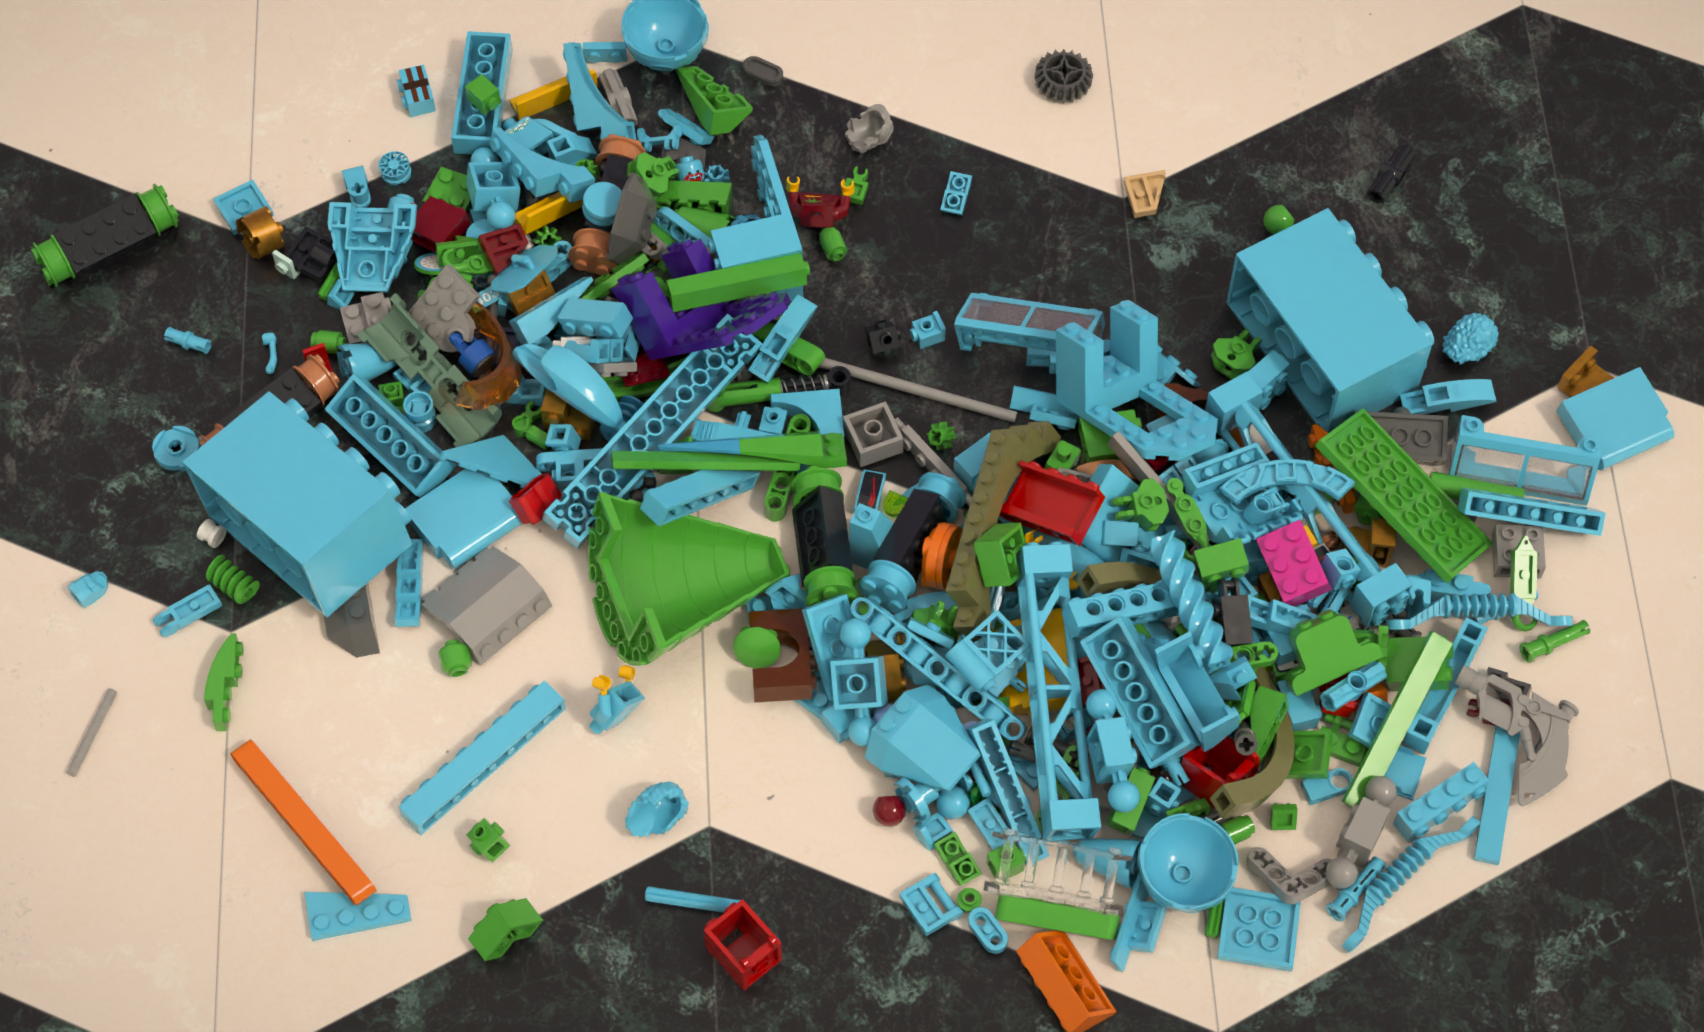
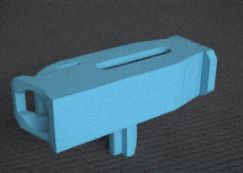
M742 411V413L738 412L734 425L696 419L691 437L693 442L776 434L748 429L751 415Z

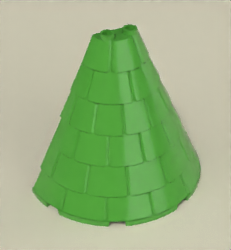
M599 492L592 511V515L597 517L595 528L589 529L588 536L589 582H595L596 597L592 600L600 627L608 644L616 646L618 650L617 656L629 665L641 666L655 661L691 636H695L712 623L721 620L736 608L742 607L759 594L766 592L767 588L782 578L790 577V569L784 561L782 550L775 538L752 533L719 522L715 523L692 515H687L658 526L640 509L642 502L632 499L625 500L605 492Z

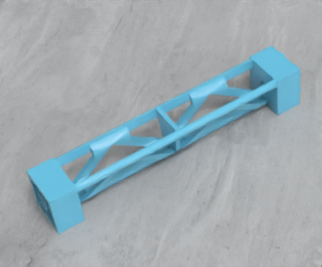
M1248 372L1208 393L1205 411L1218 419L1217 434L1222 436L1232 451L1241 447L1228 431L1238 426L1244 445L1248 446L1253 444L1249 433V426L1253 424L1280 460L1294 459L1260 413L1259 408L1263 391ZM1297 484L1276 485L1292 495H1297L1295 499L1303 509L1301 513L1303 512L1308 527L1318 545L1322 544L1323 540L1315 522L1314 512L1316 509L1320 511L1359 562L1357 565L1361 570L1356 580L1362 582L1356 585L1354 595L1350 591L1345 599L1350 604L1354 613L1360 616V621L1366 628L1373 624L1378 626L1386 620L1387 616L1393 613L1397 615L1406 608V602L1410 597L1409 594L1413 584L1396 563L1381 570L1376 561L1366 553L1339 518L1331 503L1320 490Z
M1035 542L1027 543L1022 546L1016 557L1021 577L1016 580V586L1019 596L1022 635L1031 644L1028 647L1031 652L1025 657L1043 842L1082 840L1083 838L1092 839L1101 828L1098 798H1092L1075 638L1071 639L1063 619L1068 659L1067 667L1040 631L1053 606L1061 602L1063 611L1067 602L1071 600L1069 578L1073 573L1070 544H1063L1062 542H1051L1048 545H1039V543ZM1036 588H1054L1043 610H1038ZM1044 666L1060 685H1046ZM1067 697L1054 723H1050L1047 699ZM1074 714L1081 781L1052 745L1067 715ZM1056 779L1073 799L1058 800Z

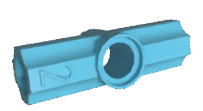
M1373 661L1358 671H1352L1345 679L1320 695L1322 705L1326 710L1334 712L1348 702L1357 700L1361 694L1386 679V668L1381 662Z

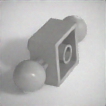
M1376 776L1368 781L1365 787L1366 798H1362L1360 805L1354 804L1349 815L1350 817L1339 835L1336 844L1340 848L1337 858L1332 859L1328 863L1325 872L1328 882L1335 888L1345 889L1355 883L1358 876L1356 866L1364 869L1381 835L1391 810L1386 806L1393 803L1397 795L1395 783L1386 776Z

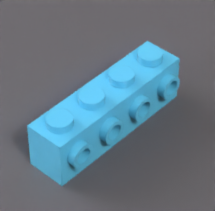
M1472 762L1397 812L1393 825L1408 843L1416 837L1421 838L1435 824L1437 826L1442 824L1450 814L1460 812L1467 806L1468 802L1482 797L1487 792L1486 787L1489 779L1475 762Z

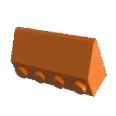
M1055 930L1035 933L1016 950L1021 958V963L1028 969L1035 985L1042 991L1049 1007L1054 1010L1061 1026L1067 1032H1084L1116 1013L1115 1008L1066 932Z

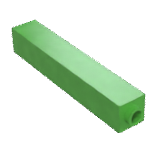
M801 253L666 280L667 294L673 312L804 286L807 285V275H810V268L808 262H804Z

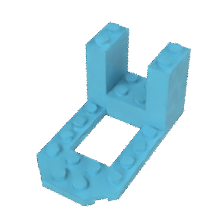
M763 135L753 136L754 146H750L753 157L751 159L754 172H757V184L759 187L757 194L759 201L764 202L763 213L765 218L711 230V240H708L710 253H715L716 259H713L715 270L801 253L803 258L802 246L768 140ZM803 286L779 290L776 293L787 292L790 301H793L798 294L803 297Z
M1130 300L1121 301L1119 304L1110 307L1109 356H1104V340L1077 323H1068L1056 329V400L1058 403L1111 437L1119 431L1144 459H1155L1156 456H1169V460L1179 461L1215 445L1218 419L1157 381L1158 317ZM1141 397L1177 421L1147 433L1113 411L1112 408Z

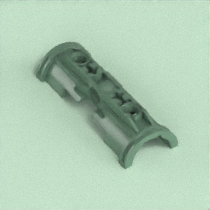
M394 293L390 298L393 302L390 312L381 322L362 330L357 336L363 343L369 342L387 363L395 361L410 379H413L419 373L432 387L428 394L433 399L434 406L441 413L435 418L456 440L453 443L455 447L480 441L498 423L502 411L494 402L488 403L455 365L452 366L438 352L439 347L405 310L406 303ZM411 332L416 337L413 345L407 342V336ZM422 351L427 352V359H423L425 354ZM452 384H457L456 389L458 392L452 391L454 389ZM468 398H471L474 402V408L471 411H468L465 407V401Z

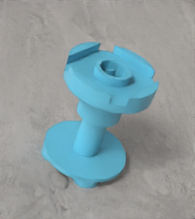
M964 774L956 786L963 788L968 793L970 788L974 786V783L967 774ZM905 777L896 781L894 786L898 788L895 789V793L905 802L907 813L912 811L916 815L913 819L917 823L922 824L930 819V811L927 805L939 798L938 792L940 789L921 783L913 785Z

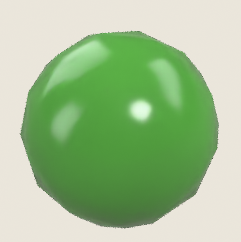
M1283 205L1270 207L1265 212L1263 218L1266 230L1273 235L1293 226L1295 221Z

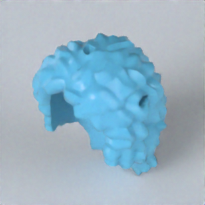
M1472 313L1464 315L1462 319L1456 322L1447 336L1443 337L1445 341L1442 344V352L1446 353L1454 362H1459V364H1463L1466 361L1478 362L1496 346L1499 335L1498 328L1494 325V321L1485 314Z
M670 781L659 782L645 788L636 798V801L632 802L631 807L628 808V814L625 817V827L631 832L632 836L638 835L639 837L644 835L649 837L651 833L658 835L665 834L666 831L669 832L677 821L687 814L689 802L684 796L683 790L678 784Z

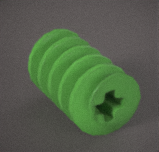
M224 555L217 556L207 569V581L213 583L216 588H220L223 593L234 599L236 603H246L257 593L260 586L259 581H253V577L250 575L246 576L244 570L239 571V566H232L231 560L225 561Z

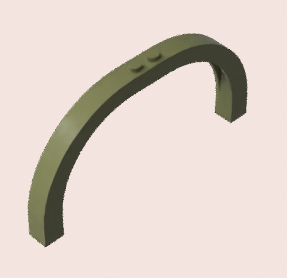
M1105 562L1088 565L1077 577L1076 581L1088 598L1096 593L1108 594L1119 588L1127 590L1139 584H1155L1157 581L1162 580L1160 570L1142 564ZM1264 667L1257 668L1254 691L1256 692L1259 686L1278 691ZM1288 711L1262 761L1258 774L1248 779L1223 784L1210 797L1211 802L1222 819L1241 815L1259 807L1287 778L1292 766L1295 747L1294 733Z

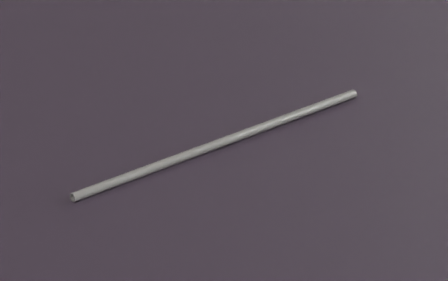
M607 296L605 301L617 302V299ZM825 358L818 367L830 371L835 366H843L850 371L851 377L1012 423H1015L1018 412L832 359Z

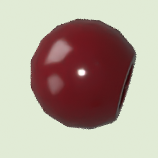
M881 796L875 800L872 812L879 824L885 827H893L903 821L906 815V806L900 796Z

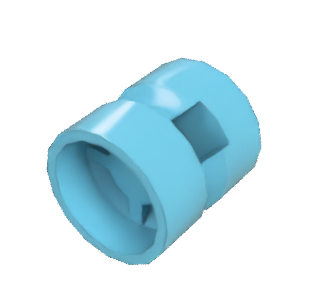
M415 391L405 398L403 408L406 417L423 433L430 431L437 422L431 396L426 392Z

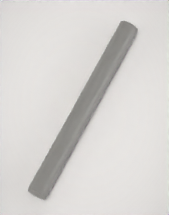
M109 688L66 772L68 775L76 776L117 694V691Z

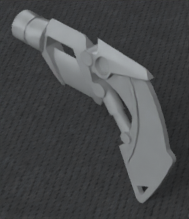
M1464 665L1455 685L1477 695L1479 719L1483 718L1503 728L1511 736L1520 733L1527 755V762L1519 764L1518 803L1522 807L1550 792L1568 777L1565 767L1569 750L1567 723H1570L1569 715L1532 692V699H1529L1528 696L1522 695L1520 687L1494 674L1487 677ZM1488 685L1508 695L1511 706L1486 694V686ZM1529 719L1537 728L1542 742V748L1537 754H1535L1532 744L1533 739L1529 728ZM1524 794H1533L1528 799L1524 798Z

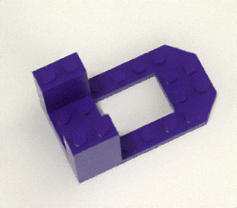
M688 238L681 243L676 241L666 247L667 251L660 255L673 279L715 270L714 262L701 239L692 241L691 238ZM642 271L631 276L630 274L622 276L617 280L618 284L611 288L618 302L624 303L631 313L633 320L630 324L650 360L731 344L735 341L734 336L743 332L746 336L754 333L787 310L788 303H790L787 292L777 294L774 291L766 296L760 294L752 299L750 297L744 298L739 302L736 299L673 312L653 273H642ZM727 314L733 318L731 320L732 324L728 327L723 326L714 330Z

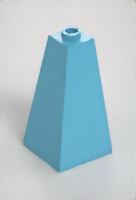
M860 503L849 522V545L852 563L868 569L894 523L881 511Z

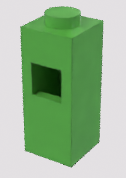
M1133 767L1127 777V780L1133 783L1140 793V800L1136 808L1125 813L1118 812L1112 808L1105 825L1126 835L1135 831L1155 777L1149 775L1150 772L1141 767Z

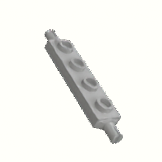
M895 418V422L904 438L903 448L906 451H911L917 463L921 467L925 466L929 472L957 479L959 486L966 495L965 503L970 507L972 496L968 491V487L909 425L906 426L899 418Z

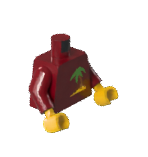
M789 176L787 177L786 190L790 192L788 193V206L791 215L799 219L802 226L831 228L837 221L844 219L848 215L851 201L849 196L855 192L854 181L848 187L845 186V180L841 181L843 195L797 193L800 178L797 177L796 183H791Z

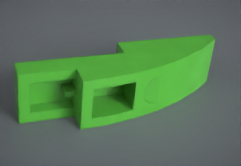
M231 633L217 652L206 681L204 702L208 710H213L212 722L216 731H226L227 722L231 721V710L227 708L228 700L232 699L231 687H238V678H242L243 674L242 664H239V656H243L244 652L243 642H239L236 633Z

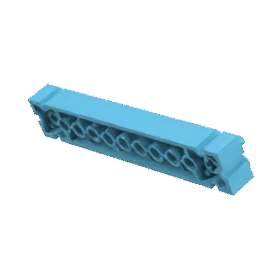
M727 314L714 330L723 326L728 327L732 324L731 320L733 318ZM741 333L734 336L735 341L726 346L692 352L563 491L561 496L562 502L556 499L546 509L542 520L555 531L562 528L565 531L563 538L578 550L588 539L590 527L595 528L597 517L592 515V511L599 492H605L606 494L624 499L651 470L614 469L611 463V451H658L657 445L676 443L741 372L744 364H748L759 352L762 343L752 334L746 336Z

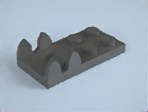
M1367 411L1417 464L1429 462L1433 466H1440L1446 463L1448 416Z

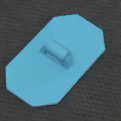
M538 245L524 251L521 255H512V263L491 282V290L499 293H512L524 288L558 256L557 246Z

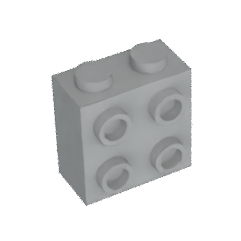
M1510 523L1495 525L1492 533L1494 577H1511V550H1515L1522 536H1527L1534 551H1537V578H1542L1546 569L1543 527L1528 524L1512 525Z

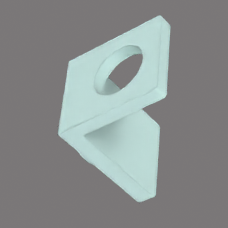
M277 250L272 252L275 268L280 273L286 274L292 279H295L300 274V272L295 270L291 259Z

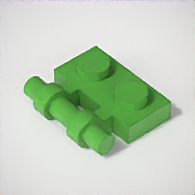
M1326 713L1324 721L1333 724L1332 728L1322 726L1320 730H1330L1333 734L1330 756L1359 767L1366 746L1348 735L1338 732L1340 727L1350 730L1353 721Z

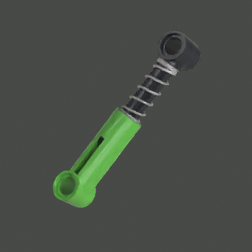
M835 366L827 374L818 375L815 378L809 376L807 379L800 377L799 380L791 378L789 381H784L777 377L772 378L769 383L762 379L730 383L710 404L707 410L718 412L727 406L771 401V394L839 389L840 397L850 391L851 374L846 367Z

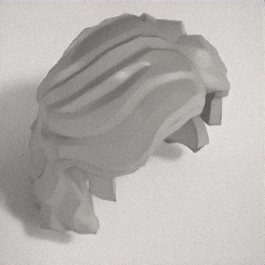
M882 104L868 107L865 112L860 113L859 117H862L861 119L850 118L846 124L848 130L845 133V137L849 141L848 144L852 146L854 151L864 153L875 148L877 145L886 143L894 129L889 112Z

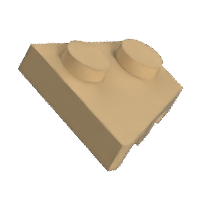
M1165 170L1124 177L1123 183L1134 218L1156 214L1165 180Z

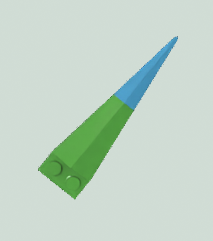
M820 431L657 445L658 451L741 454L819 466L820 468L847 467L843 433L821 435Z

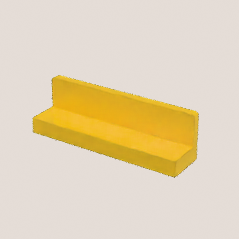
M588 68L589 73L596 87L598 88L597 74L595 70L590 71V69ZM565 76L510 99V105L520 121L524 117H530L570 100V84Z
M559 191L515 213L514 224L520 223L526 235L581 208L583 199L570 203Z

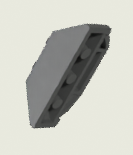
M630 172L622 190L610 234L609 251L606 258L619 265L646 247L647 241L651 236L653 219L657 215V202L644 178L633 172Z
M367 583L330 616H324L327 638L356 658L380 653L369 583Z

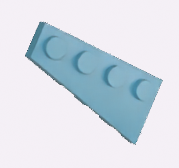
M305 892L312 941L412 921L407 895L372 894L358 906H355L345 893Z

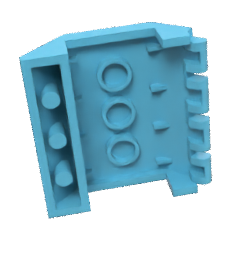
M1257 442L1183 471L1185 494L1195 500L1206 522L1207 535L1212 542L1220 544L1241 538L1244 545L1251 542V540H1256L1295 521H1303L1301 514L1303 509L1296 499H1292L1289 502L1290 508L1276 518H1271L1258 525L1250 524L1245 519L1244 509L1254 497L1266 492L1273 486L1251 494L1238 505H1235L1219 491V487L1234 475L1256 467L1257 464L1269 462V459Z

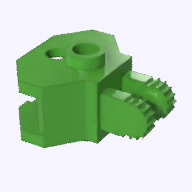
M643 152L636 156V160L628 163L627 178L630 172L644 178L653 197L657 200L667 191L668 179L677 175L679 171L677 168L667 170L666 165L672 161L670 156L661 159L660 157L655 158Z
M1247 329L1238 337L1235 335L1234 338H1218L1213 344L1214 351L1211 353V359L1214 368L1231 380L1248 372L1256 364L1253 353L1261 344L1262 339L1256 337L1249 345L1245 342L1250 335V331ZM1228 365L1232 370H1227L1225 366Z
M1153 478L1143 479L1135 492H1132L1130 496L1117 497L1112 500V505L1115 507L1128 506V510L1119 511L1115 514L1116 520L1130 519L1131 522H1137L1147 532L1156 531L1159 525H1162L1169 512L1165 490Z
M938 601L935 606L930 605L929 608L915 609L912 612L911 617L925 624L930 621L940 626L941 632L954 638L953 645L957 643L958 632L953 628L958 606L952 605L947 610L944 609V602ZM919 635L929 644H938L924 636Z

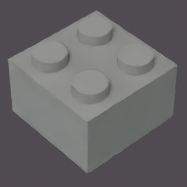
M886 402L843 416L844 433L860 467L903 453L904 438Z

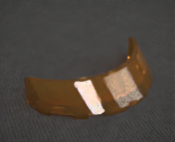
M477 301L468 314L482 334L492 337L498 343L499 365L493 372L481 379L464 382L456 397L455 404L474 410H485L487 406L505 403L517 391L522 378V365L513 358L512 352L515 348L500 323Z

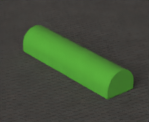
M1431 471L1429 476L1450 498L1457 500L1460 499L1462 487L1524 497L1525 494L1524 488L1433 471Z

